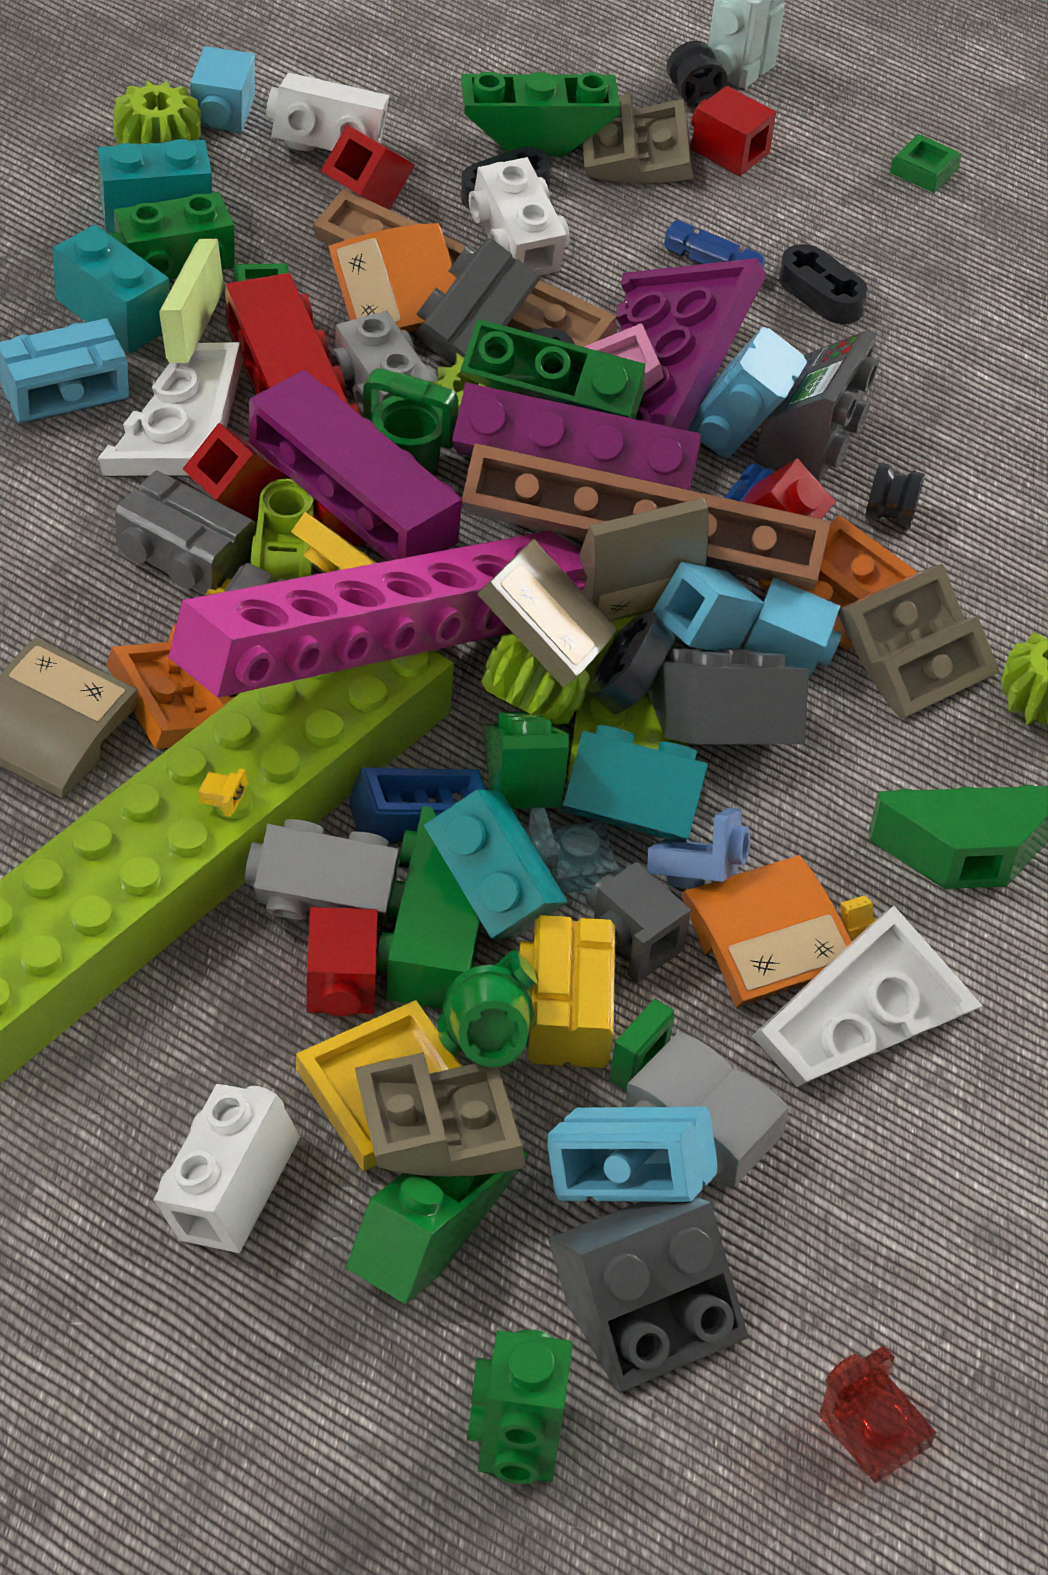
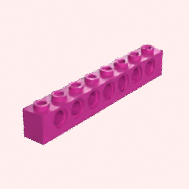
M550 530L189 598L181 602L168 658L219 698L513 633L477 593L533 538L581 591L584 589L587 576L579 559L581 551Z

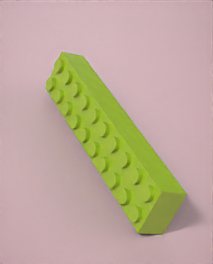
M431 650L242 692L0 879V1084L246 882V865L251 844L253 841L264 842L267 824L284 827L285 821L289 819L318 823L351 795L360 768H384L450 714L454 663L437 651ZM239 768L246 769L248 779L246 791L235 812L230 817L223 815L221 807L200 803L198 790L208 772L229 776L230 773L237 774Z

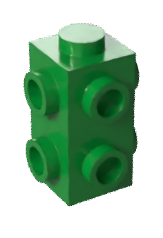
M220 192L194 194L185 198L155 203H140L131 207L114 209L115 232L108 234L169 279L179 276L199 239H218L222 270L234 268V223Z
M526 1329L516 1333L497 1330L493 1358L477 1357L467 1441L481 1443L478 1472L494 1474L499 1479L513 1484H528L536 1480L553 1482L573 1341L556 1339L540 1330Z

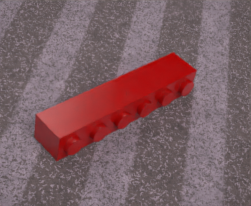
M290 273L225 284L226 328L232 342H240L243 355L242 366L255 396L302 370H306L321 384L333 389L343 402L360 415L356 403L348 404L345 382L340 367L338 365L331 366L329 348L324 331L322 329L315 330L309 297L306 293L299 294ZM314 499L313 517L354 546L367 545L363 539Z

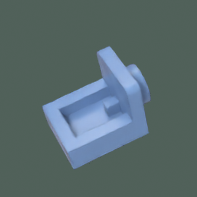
M727 808L715 815L713 844L664 839L649 847L647 871L650 874L667 876L666 884L678 888H695L704 885L706 880L725 881L738 872L739 865L746 864L750 848L749 827L741 826L742 810Z

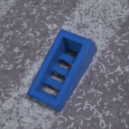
M360 768L349 798V805L358 832L376 834L386 838L389 841L388 843L402 841L405 830L417 831L422 806L432 807L435 815L438 816L456 804L452 796L453 793H460L461 799L477 789L486 790L479 769ZM434 797L436 803H430L429 798Z

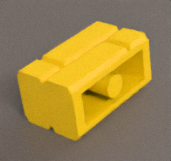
M540 915L538 919H535L533 942L520 941L519 953L534 967L538 982L530 990L534 1017L528 1035L527 1060H530L532 1064L563 1066L566 1062H570L572 1067L604 1068L606 1065H609L614 1034L615 924L611 920L580 918L575 922L571 917Z

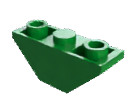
M494 72L461 74L464 115L506 151L520 147H534L544 151L549 157H564L620 114V101L615 75H601L594 72L582 75L548 74L545 72H535L532 74H497Z
M526 711L498 712V723L483 724V741L489 790L501 791L511 809L562 807L569 751V734L551 726V719H543V715H533Z
M1023 785L1020 787H961L958 789L878 791L868 831L870 841L943 889L1007 887L1048 843V786Z

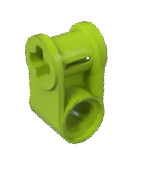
M278 479L263 488L259 502L257 532L253 535L251 564L272 574L273 581L276 582L280 578L290 580L313 575L314 563L303 556L310 545L292 533L291 530L304 512L313 517L314 499L292 479Z

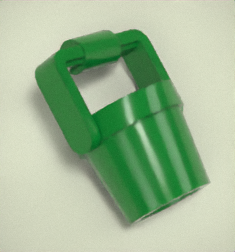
M381 368L374 369L363 386V418L373 422L382 434L402 450L411 453L421 466L433 476H436L441 447L451 449L454 445L452 439L458 417V396L453 390L432 384L430 381ZM379 390L393 395L379 404Z
M513 950L495 966L472 967L457 976L446 992L443 1004L444 1012L437 1020L439 1039L447 1051L454 1057L463 1051L467 1058L476 1064L491 1068L505 1066L517 1059L526 1047L534 1017L530 990L538 984L534 967L517 950Z

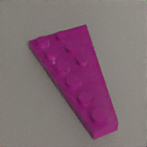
M758 258L625 272L622 274L621 286L625 291L624 302L617 304L616 319L620 324L619 332L642 323L664 375L663 379L643 393L636 420L688 430L767 275Z

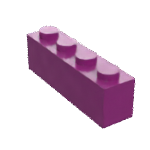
M302 370L249 399V443L387 561L444 551L459 542L462 499L454 489L433 476L416 461L411 453L399 448L382 434L373 422L360 416L343 402L333 389L321 384L306 370Z
M465 383L452 442L457 454L472 457L474 444L477 443L690 490L700 449L701 433Z

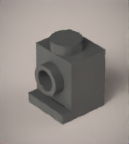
M638 862L633 863L616 876L612 874L604 876L591 888L587 895L586 903L595 911L594 919L611 920L615 924V952L621 953L630 962L628 976L636 983L640 982L684 950L691 909Z

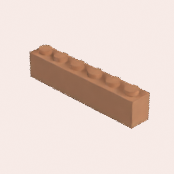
M477 443L474 444L462 496V505L466 514L542 531L552 530L556 534L585 540L590 525L704 498L708 506L709 523L706 567L772 581L773 577L795 587L813 591L818 581L831 521Z

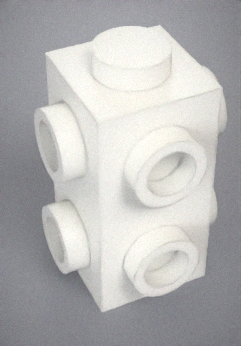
M288 72L279 88L272 87L270 90L266 118L274 120L271 137L284 140L286 146L296 150L311 151L317 147L332 151L348 124L381 144L389 95Z
M528 157L478 167L475 189L469 193V208L474 221L482 224L488 238L495 240L509 251L513 258L522 261L539 276L560 271L564 248L568 247L570 242L568 225L563 216H557L550 202L548 186L542 177H537Z
M216 1084L203 1110L195 1116L190 1133L171 1168L162 1176L158 1192L153 1199L180 1241L236 1253L241 1252L301 1137L286 1112L283 1101L277 1094L260 1086H249L244 1089Z

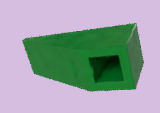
M477 319L460 374L489 388L636 419L644 392L646 364Z
M422 806L417 831L405 830L399 867L407 869L408 873L406 882L394 880L388 919L397 920L394 933L382 932L376 971L387 973L386 1000L410 1003L416 1000L420 1006L443 1009L448 988L457 976L475 966L479 918L424 827V824L436 817L433 808Z
M523 1150L524 1159L526 1163L529 1153ZM521 1169L484 1175L451 1177L402 1173L370 1198L345 1269L402 1303L407 1304L442 1274Z

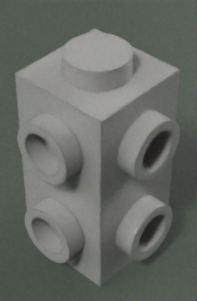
M388 311L336 324L335 349L330 351L331 366L338 365L340 367L344 382L353 394L360 416L363 417V386L371 372L376 368L403 373L430 381L431 383L438 381L433 368L430 365H424L415 352L409 333L406 330L399 329ZM379 390V404L393 395Z
M289 819L285 821L284 827L267 824L264 842H252L246 865L245 880L255 882L254 891L257 903L267 904L266 911L282 918L302 920L305 919L306 912H310V907L377 909V925L387 926L393 882L397 878L399 868V848L388 847L389 841L386 838L366 832H351L349 839L323 834V827L315 823Z

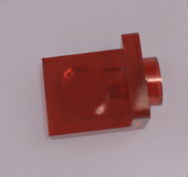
M886 1346L878 1348L864 1358L857 1353L841 1361L826 1378L828 1386L819 1413L820 1419L874 1483L882 1480L930 1448L937 1433L889 1377L895 1357Z

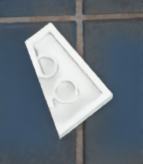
M240 342L198 343L188 363H169L153 384L154 396L142 412L133 411L123 424L125 434L115 447L107 445L98 457L102 476H150L155 470L165 475L189 476L183 470L186 463L218 423L226 428L228 426L243 363Z
M893 906L881 914L752 1037L794 1085L799 1087L968 1014L983 1005L898 909Z

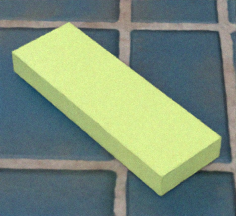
M218 239L198 240L159 311L165 354L169 363L189 362L225 290Z

